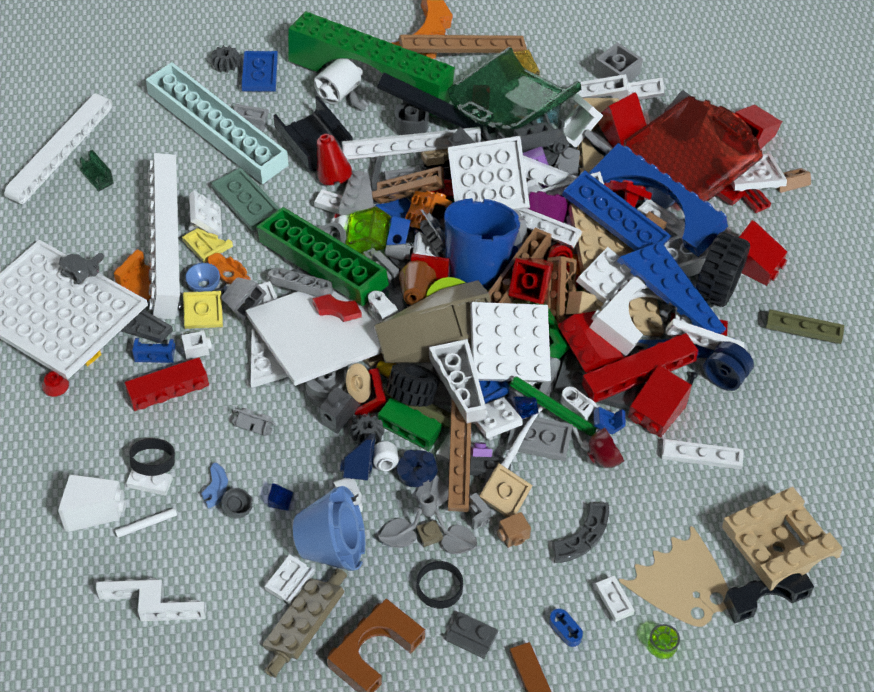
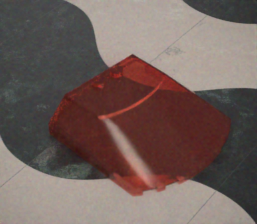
M693 96L686 97L624 140V146L629 147L635 155L642 156L648 164H654L661 173H667L676 183L680 182L686 190L696 193L702 201H709L763 158L758 139L753 136L750 127L740 117L721 105L717 107L706 99L705 101L695 100Z

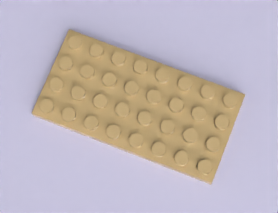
M570 204L568 209L571 225L582 231L576 243L581 274L607 247L620 257L635 251L576 205ZM639 297L630 301L629 315L635 327L643 335L662 336L664 329L657 298ZM596 298L594 311H602L603 303Z

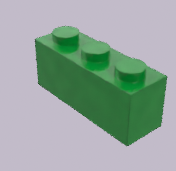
M393 398L388 400L378 414V420H382L383 428L428 452L441 435L442 424L436 419L429 418L419 410L412 409Z

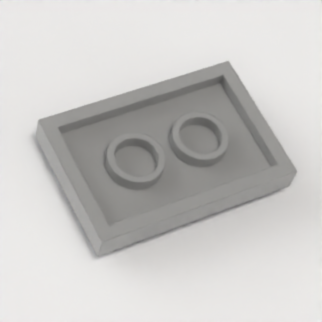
M519 414L523 425L510 430L506 450H510L519 433L532 416ZM536 417L526 433L518 452L566 461L573 424Z

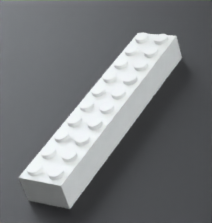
M154 153V158L149 163V171L151 172H148L147 183L151 184V186H148V196L151 198L148 199V210L151 212L148 213V224L151 226L148 228V238L151 240L148 244V252L152 254L149 255L148 266H151V269H149V281H151V284H149V295H151L149 310H152V315L157 318L176 319L180 298L176 155Z

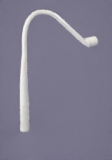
M540 406L525 424L504 461L501 463L502 466L507 469L509 468L531 424L545 407ZM573 426L572 429L581 448L588 451L589 443L582 441L577 428Z

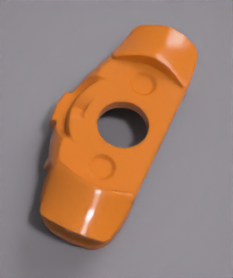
M214 253L208 257L206 263L214 265L219 270L220 278L225 283L232 284L238 277L251 280L247 275L245 267L231 256L226 259L222 254ZM232 272L234 275L232 277H225L223 273Z

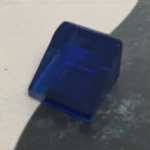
M513 397L516 412L522 419L539 413L535 397Z
M272 483L268 496V507L289 511L293 492Z

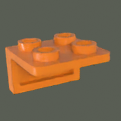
M427 190L426 192L415 191L405 219L411 220L409 227L420 229V222L423 220L427 221L421 210H424L427 214L429 212L432 214L434 206L447 208L451 205L452 201L446 199V195L438 192L433 193Z
M137 249L133 254L129 255L126 261L116 268L114 277L117 284L146 299L148 302L151 299V295H149V284H151V281H149V269L151 267L145 264L142 251Z

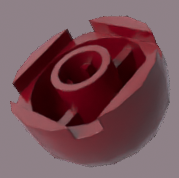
M606 428L600 429L592 435L588 444L590 452L587 454L593 464L597 462L603 468H614L624 462L619 449Z

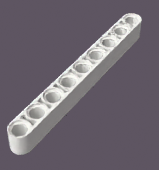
M97 93L93 94L6 186L5 197L24 204L109 113L112 108V100Z

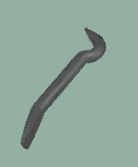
M377 156L375 159L371 179L372 191L377 190V182L385 156Z

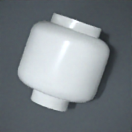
M389 441L377 443L374 446L373 453L374 466L381 471H390L397 466L399 457L396 446Z

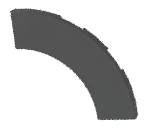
M609 502L588 503V516L583 528L577 534L567 539L552 543L555 563H563L579 558L589 552L599 542L607 526Z

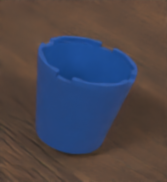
M469 198L449 205L444 217L446 258H449L448 277L457 278L466 283L478 280L486 290H490L507 267L520 229L521 222L518 220V214L507 205L489 199L478 202Z

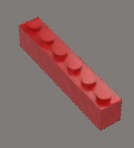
M687 333L676 335L668 341L659 342L651 348L642 349L634 355L625 356L617 362L604 365L600 369L588 371L583 375L582 386L589 398L596 403L647 382L658 365L671 372L695 362L698 349Z

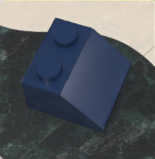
M376 434L369 435L354 447L347 456H344L340 466V472H344L343 478L368 481L372 474Z

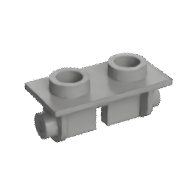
M242 408V410L235 409L239 414L238 417L235 416L233 419V424H236V427L250 430L251 425L254 424L253 432L263 436L271 435L272 428L270 426H276L271 420L272 417L265 414L260 416L254 415V411L247 408Z

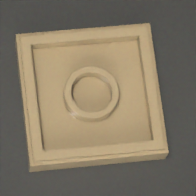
M498 463L479 496L486 504L508 518L517 514L533 485Z

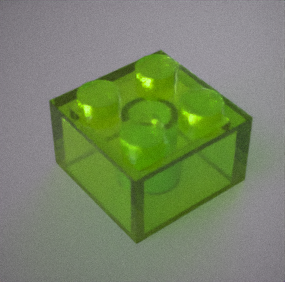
M377 206L349 214L345 244L361 254L371 248H374L376 251L385 249L391 216Z

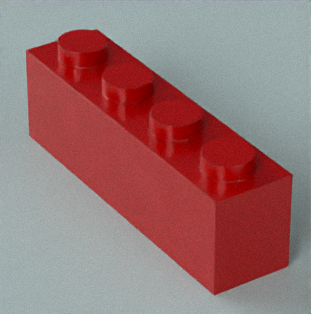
M200 357L124 382L134 411L145 409L148 406L163 403L169 399L209 386L208 376Z

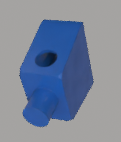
M392 216L388 224L383 251H385L387 245H396V243L406 244L411 220Z

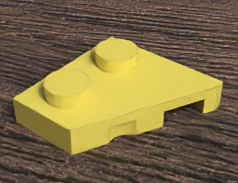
M199 228L182 236L183 242L203 263L207 262L210 255L214 253L221 254L233 247L231 240L227 239V241L218 239V235L207 233Z

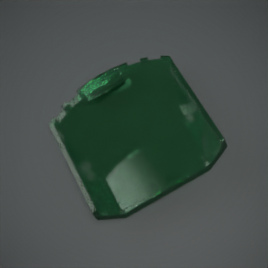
M508 47L449 87L448 93L454 107L467 118L490 127L519 129L548 115L582 89L581 82L579 81L564 89L526 70L514 55L513 49Z

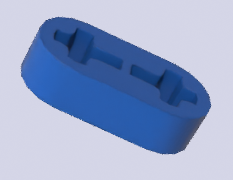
M553 610L549 619L552 629L566 645L570 647L578 646L583 637L582 629L565 610ZM556 617H558L559 619L563 618V624L561 621L556 622ZM569 632L571 634L576 633V639L574 637L569 638Z

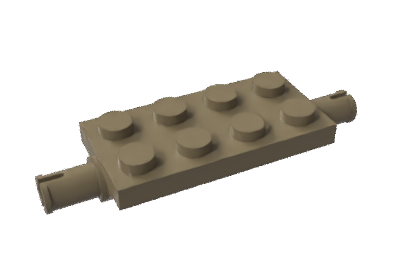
M336 568L327 582L310 578L262 644L267 651H271L275 655L264 669L267 675L276 678L285 663H289L291 658L297 660L345 592L340 586L347 577L343 570Z

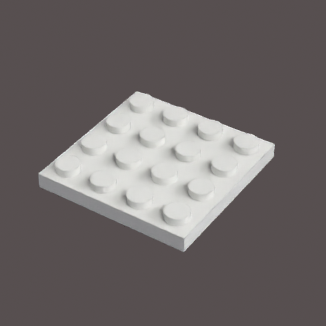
M520 136L448 147L454 202L469 198L478 202L489 199L505 204L515 210L530 208Z
M472 302L470 304L472 357L479 381H512L515 376H518L525 382L551 381L548 305Z

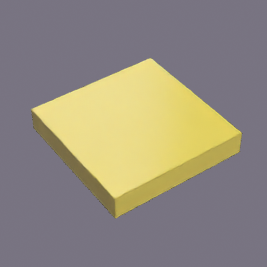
M221 291L183 292L185 329L223 327Z

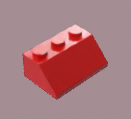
M596 311L574 314L558 324L586 373L591 370L600 369L608 363L612 364L623 358L622 353L589 328L593 323L591 318Z

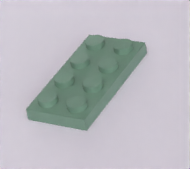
M241 167L211 183L213 190L251 231L257 229L256 226L280 209Z

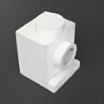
M204 331L181 335L187 361L191 358L209 355L208 349H212L210 337L206 338Z

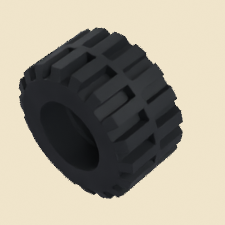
M397 363L392 366L386 392L404 404L426 407L433 403L440 379L435 373L420 365Z

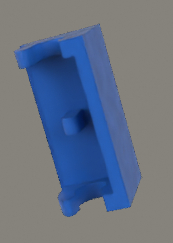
M135 338L132 350L135 362L174 363L176 345L174 339H170L169 344H144L139 342V338Z

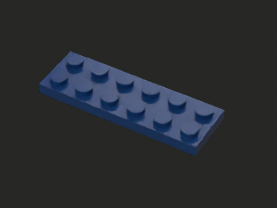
M587 171L580 174L562 193V196L635 251L660 241L665 245L671 238L669 233Z

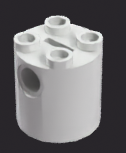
M336 59L314 78V87L324 101L330 104H337L361 83L363 72L350 59Z

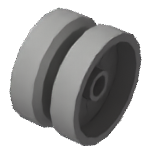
M346 367L306 381L305 388L308 400L313 405L321 407L328 398V395L336 387L348 393L346 387Z

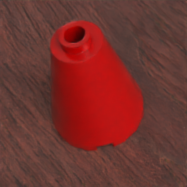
M323 134L317 140V174L320 183L324 185H334L333 182L337 181L343 183L352 175L350 163L334 136L329 134Z

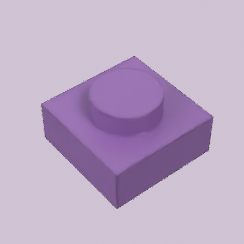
M474 442V445H471L470 455L475 457H492L493 449L486 446L484 442Z

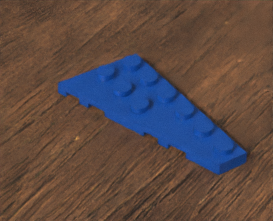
M661 241L623 255L617 260L619 264H625L630 268V273L635 277L638 275L645 281V285L667 304H673L681 316L684 314L692 320V325L718 334H722L726 330Z

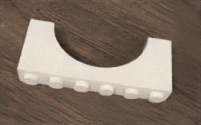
M633 274L629 277V282L626 280L619 288L621 291L616 290L610 298L611 301L607 300L601 307L602 311L597 310L591 318L593 323L589 327L625 356L629 354L643 336L630 318L629 302L639 297H653L662 300L645 285V281L638 275L635 277Z

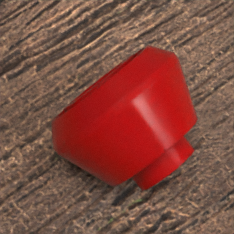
M556 244L549 249L548 258L558 256L572 258L573 254L569 247Z
M54 371L46 374L42 383L43 392L52 397L64 394L69 388V381Z

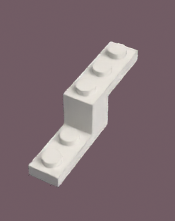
M625 74L576 82V94L582 98H599L612 95V98H619L621 100L634 92L637 93L639 100L665 96L663 77L629 83Z
M155 578L138 581L134 579H127L125 581L105 580L96 584L99 600L139 598L138 613L141 621L206 619L204 601H168L163 603L164 587L162 580Z

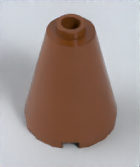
M411 261L400 271L399 283L404 300L409 305L425 299L427 290L437 280L435 270L428 266L426 262Z

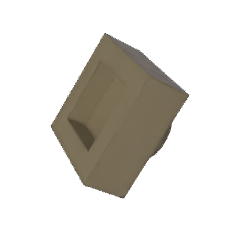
M436 520L416 526V531L423 547L442 541L443 535Z

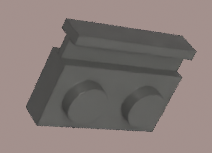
M459 612L450 632L446 636V641L485 659L487 652L498 635V629Z

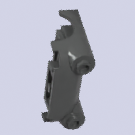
M544 113L543 122L537 123L531 116L499 123L495 133L488 134L487 127L483 126V139L485 141L520 136L523 152L541 146L542 148L549 146L554 152L562 153L568 147V140L564 134V120L560 119L558 128L554 129L547 113Z

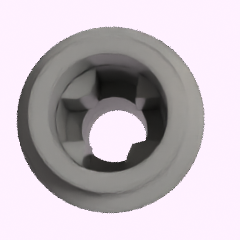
M409 243L387 245L385 254L386 256L407 262L411 260L414 246Z

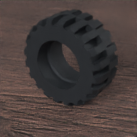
M726 232L719 233L716 239H714L696 283V289L706 302L719 307H725L729 302L749 254L750 243L747 240Z

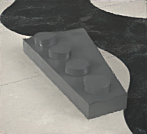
M142 310L121 331L162 343L173 331V328L168 323Z

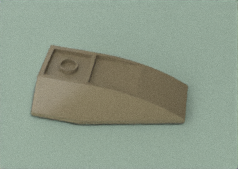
M478 280L444 288L376 324L374 327L385 363H432L429 358V347L468 339L472 354L470 304L472 302L492 303L487 290Z

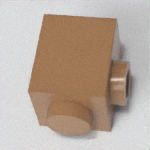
M522 512L499 521L497 534L500 541H504L508 548L513 545L518 546L530 538L531 527Z

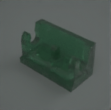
M93 150L88 151L89 158L87 161L80 157V171L98 192L114 184L111 170Z

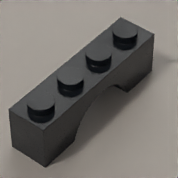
M800 573L786 577L771 591L762 580H753L748 582L746 586L729 589L723 602L734 623H738L754 617L758 607L757 600L763 596L778 595L790 603H794L810 597L814 586L807 574L801 575Z

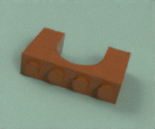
M387 598L382 603H377L372 609V613L367 618L361 619L357 628L352 633L349 632L344 637L342 644L338 648L334 647L327 656L328 668L357 692H375L382 685V675L368 665L359 654V649L366 640L375 636L389 637L410 654L425 640V629Z

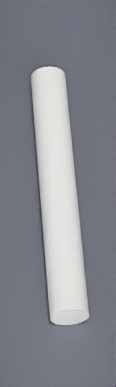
M175 508L117 529L115 532L119 538L175 517L177 513Z

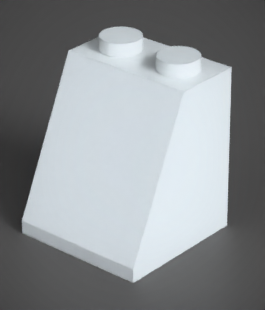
M69 475L58 512L65 531L71 532L119 520L121 512H125L126 500L123 499V490L120 488L119 481Z

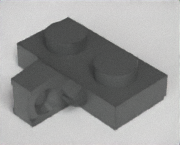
M471 456L470 475L480 476V480H485L486 484L498 463L501 464L504 458Z

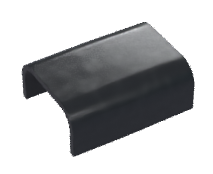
M318 96L315 97L316 109L314 113L297 122L294 121L288 126H285L277 114L273 115L274 126L312 172L317 171V140L321 135L329 134L334 136L341 150L342 141L353 140L351 134Z

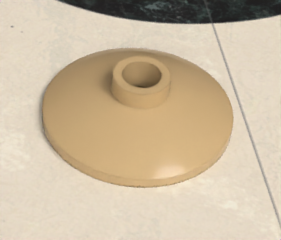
M356 363L351 365L347 371L346 387L349 395L358 403L365 402L369 398L372 385L368 370L362 364Z

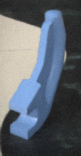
M218 463L212 464L210 468L212 482L202 492L203 500L212 498L206 501L208 509L218 505L227 491L228 478L224 468Z

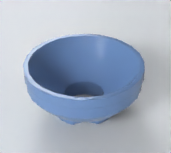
M209 263L195 264L186 273V283L194 292L212 291L220 282L219 270ZM202 281L209 282V285L206 287L199 286V283Z

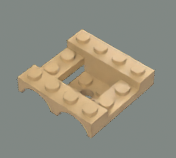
M793 486L727 516L723 520V530L770 591L780 581L792 574L800 573L804 575L808 573L814 565L827 557L834 556L836 559L839 558L843 549L830 532L826 534L805 509V501ZM785 519L805 543L801 546L784 524ZM774 546H779V547H781L784 551H783V552L775 551V550L773 549V547H774Z

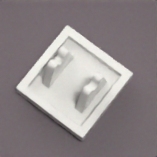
M195 190L189 194L190 211L188 216L192 222L189 225V230L199 228L220 236L222 234L220 206Z
M504 397L485 404L486 419L474 422L488 441L493 440L495 435L503 432L508 434L511 429L523 425L522 418Z

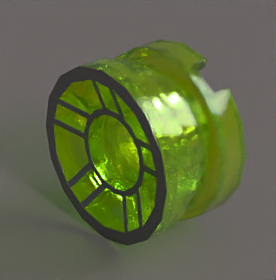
M660 624L655 626L648 640V649L651 654L660 659L673 657L679 646V633L671 625Z

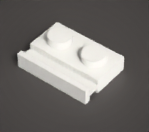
M289 555L265 585V590L291 605L308 580L313 577L315 569L307 567L305 563Z

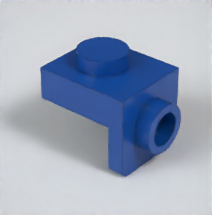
M601 407L594 410V427L599 429L606 428L608 433L613 435L626 426L624 410L621 409L616 413Z

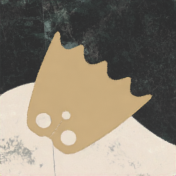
M691 526V535L688 540L684 541L672 537V550L669 553L654 550L655 561L652 566L635 564L636 579H619V582L669 615L687 624L703 627L711 621L712 615L715 612H723L727 609L724 602L718 605L713 604L710 600V595L712 593H720L724 601L726 592L729 589L707 546L695 528ZM693 592H699L700 597H693ZM694 607L703 609L704 617L701 619L693 618L691 610Z

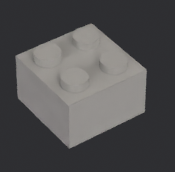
M617 42L595 59L594 74L600 78L626 74L628 82H630L641 73L643 59Z

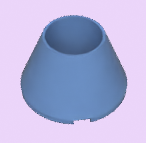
M339 486L334 488L295 516L293 521V537L296 549L303 559L348 571L358 570L363 562L360 561L361 554H365L366 546L364 523L359 505H354L351 499L354 495L347 487Z

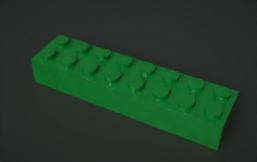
M285 207L280 208L256 226L260 243L314 277L330 281L332 288L351 300H355L362 307L369 302L368 295L372 291H382L389 285L386 268Z

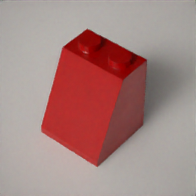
M636 92L611 104L601 112L603 117L599 120L598 124L613 148L619 143L631 149L632 144L635 143L636 146L645 141L644 137L649 134Z
M754 104L735 112L722 142L744 156L755 155L776 136L783 121Z
M752 220L739 236V238L745 239L750 243L749 254L742 274L767 286L771 280L775 281L779 274V269H784L788 261L785 259L788 251L759 224Z
M515 258L508 296L544 304L547 299L554 262L539 258Z
M658 365L630 406L628 418L646 428L651 434L661 438L686 408L692 385Z

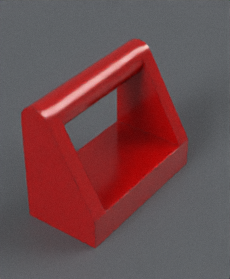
M378 368L368 370L375 399L362 406L359 403L360 406L355 411V415L380 412L386 404Z

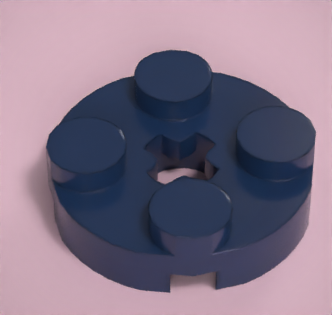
M407 450L397 464L399 478L402 480V483L409 487L423 486V483L428 480L431 482L438 471L434 455L423 450ZM417 466H420V467H421V468H418L417 471H414V469H413V468H415V467H417Z

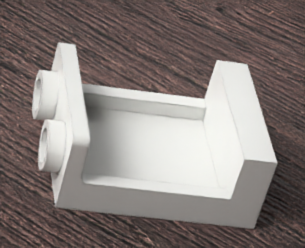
M578 94L572 98L578 103V106L564 121V134L568 140V146L572 144L575 148L586 137L584 133L587 129L591 131L603 117L599 111ZM553 123L551 124L554 129L558 128Z

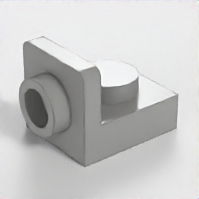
M474 493L469 497V511L475 516L472 518L471 525L475 530L489 523L491 509L477 493Z

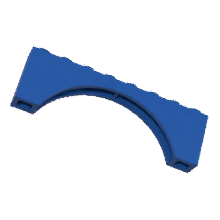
M618 143L589 172L593 174L600 171L603 183H609L610 180L618 182L629 180L633 182V185L649 186L670 196L679 205L685 216V229L682 237L684 247L697 257L713 243L719 233L728 227L727 216L722 211L715 210L709 202L699 199L696 193L686 190L680 182L676 183L667 173H661L654 164H648L642 156L635 155L627 146H622Z

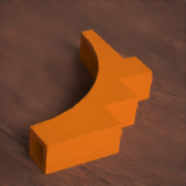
M422 0L421 8L425 15V22L413 35H445V29L451 27L453 18L444 0ZM399 41L392 42V44L400 46ZM419 53L432 59L436 58L437 53Z

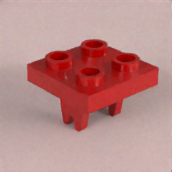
M610 180L609 183H604L606 187L634 208L638 200H651L652 193L646 191V188L643 186L633 185L632 181L623 180L618 182Z

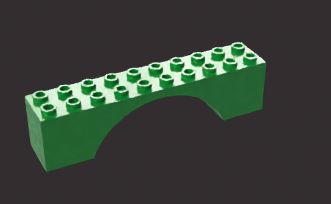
M307 11L288 28V61L318 72L325 63L334 59L358 60L374 67L382 74L383 72L447 103L452 99L455 67ZM429 113L430 116L437 118V116Z

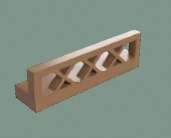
M440 166L377 182V190L372 191V197L378 203L383 204L411 197L415 191L426 192V190L435 191L445 188L443 167Z
M564 256L547 258V261L554 262L546 305H548L558 324L571 317V315L566 314L565 301L567 300L568 302L569 292H576L577 260ZM566 263H570L569 272L566 269ZM566 282H568V284H569V290H568V291H567V289H566Z

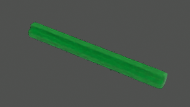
M518 376L512 379L511 387L568 423L573 424L589 436L596 432L597 427H594L592 423Z

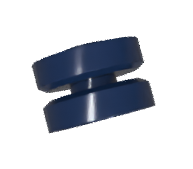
M730 341L719 343L703 364V370L707 378L714 385L726 391L737 390L754 368V361L751 355L743 347Z

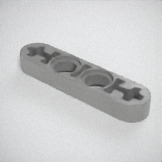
M273 268L268 273L269 280L274 285L317 297L327 294L332 295L333 293L332 283L328 280L283 268Z

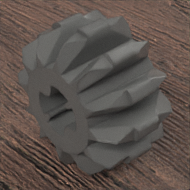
M223 45V47H217L213 51L211 61L216 70L229 72V70L235 71V67H239L240 55L236 48H231L230 45L228 47Z
M369 413L366 417L360 414L359 419H354L353 425L350 427L353 441H357V444H359L369 435L376 434L375 444L376 441L381 442L384 434L382 420H378L376 415L370 417Z

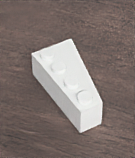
M468 339L429 347V358L466 423L485 420L486 406Z

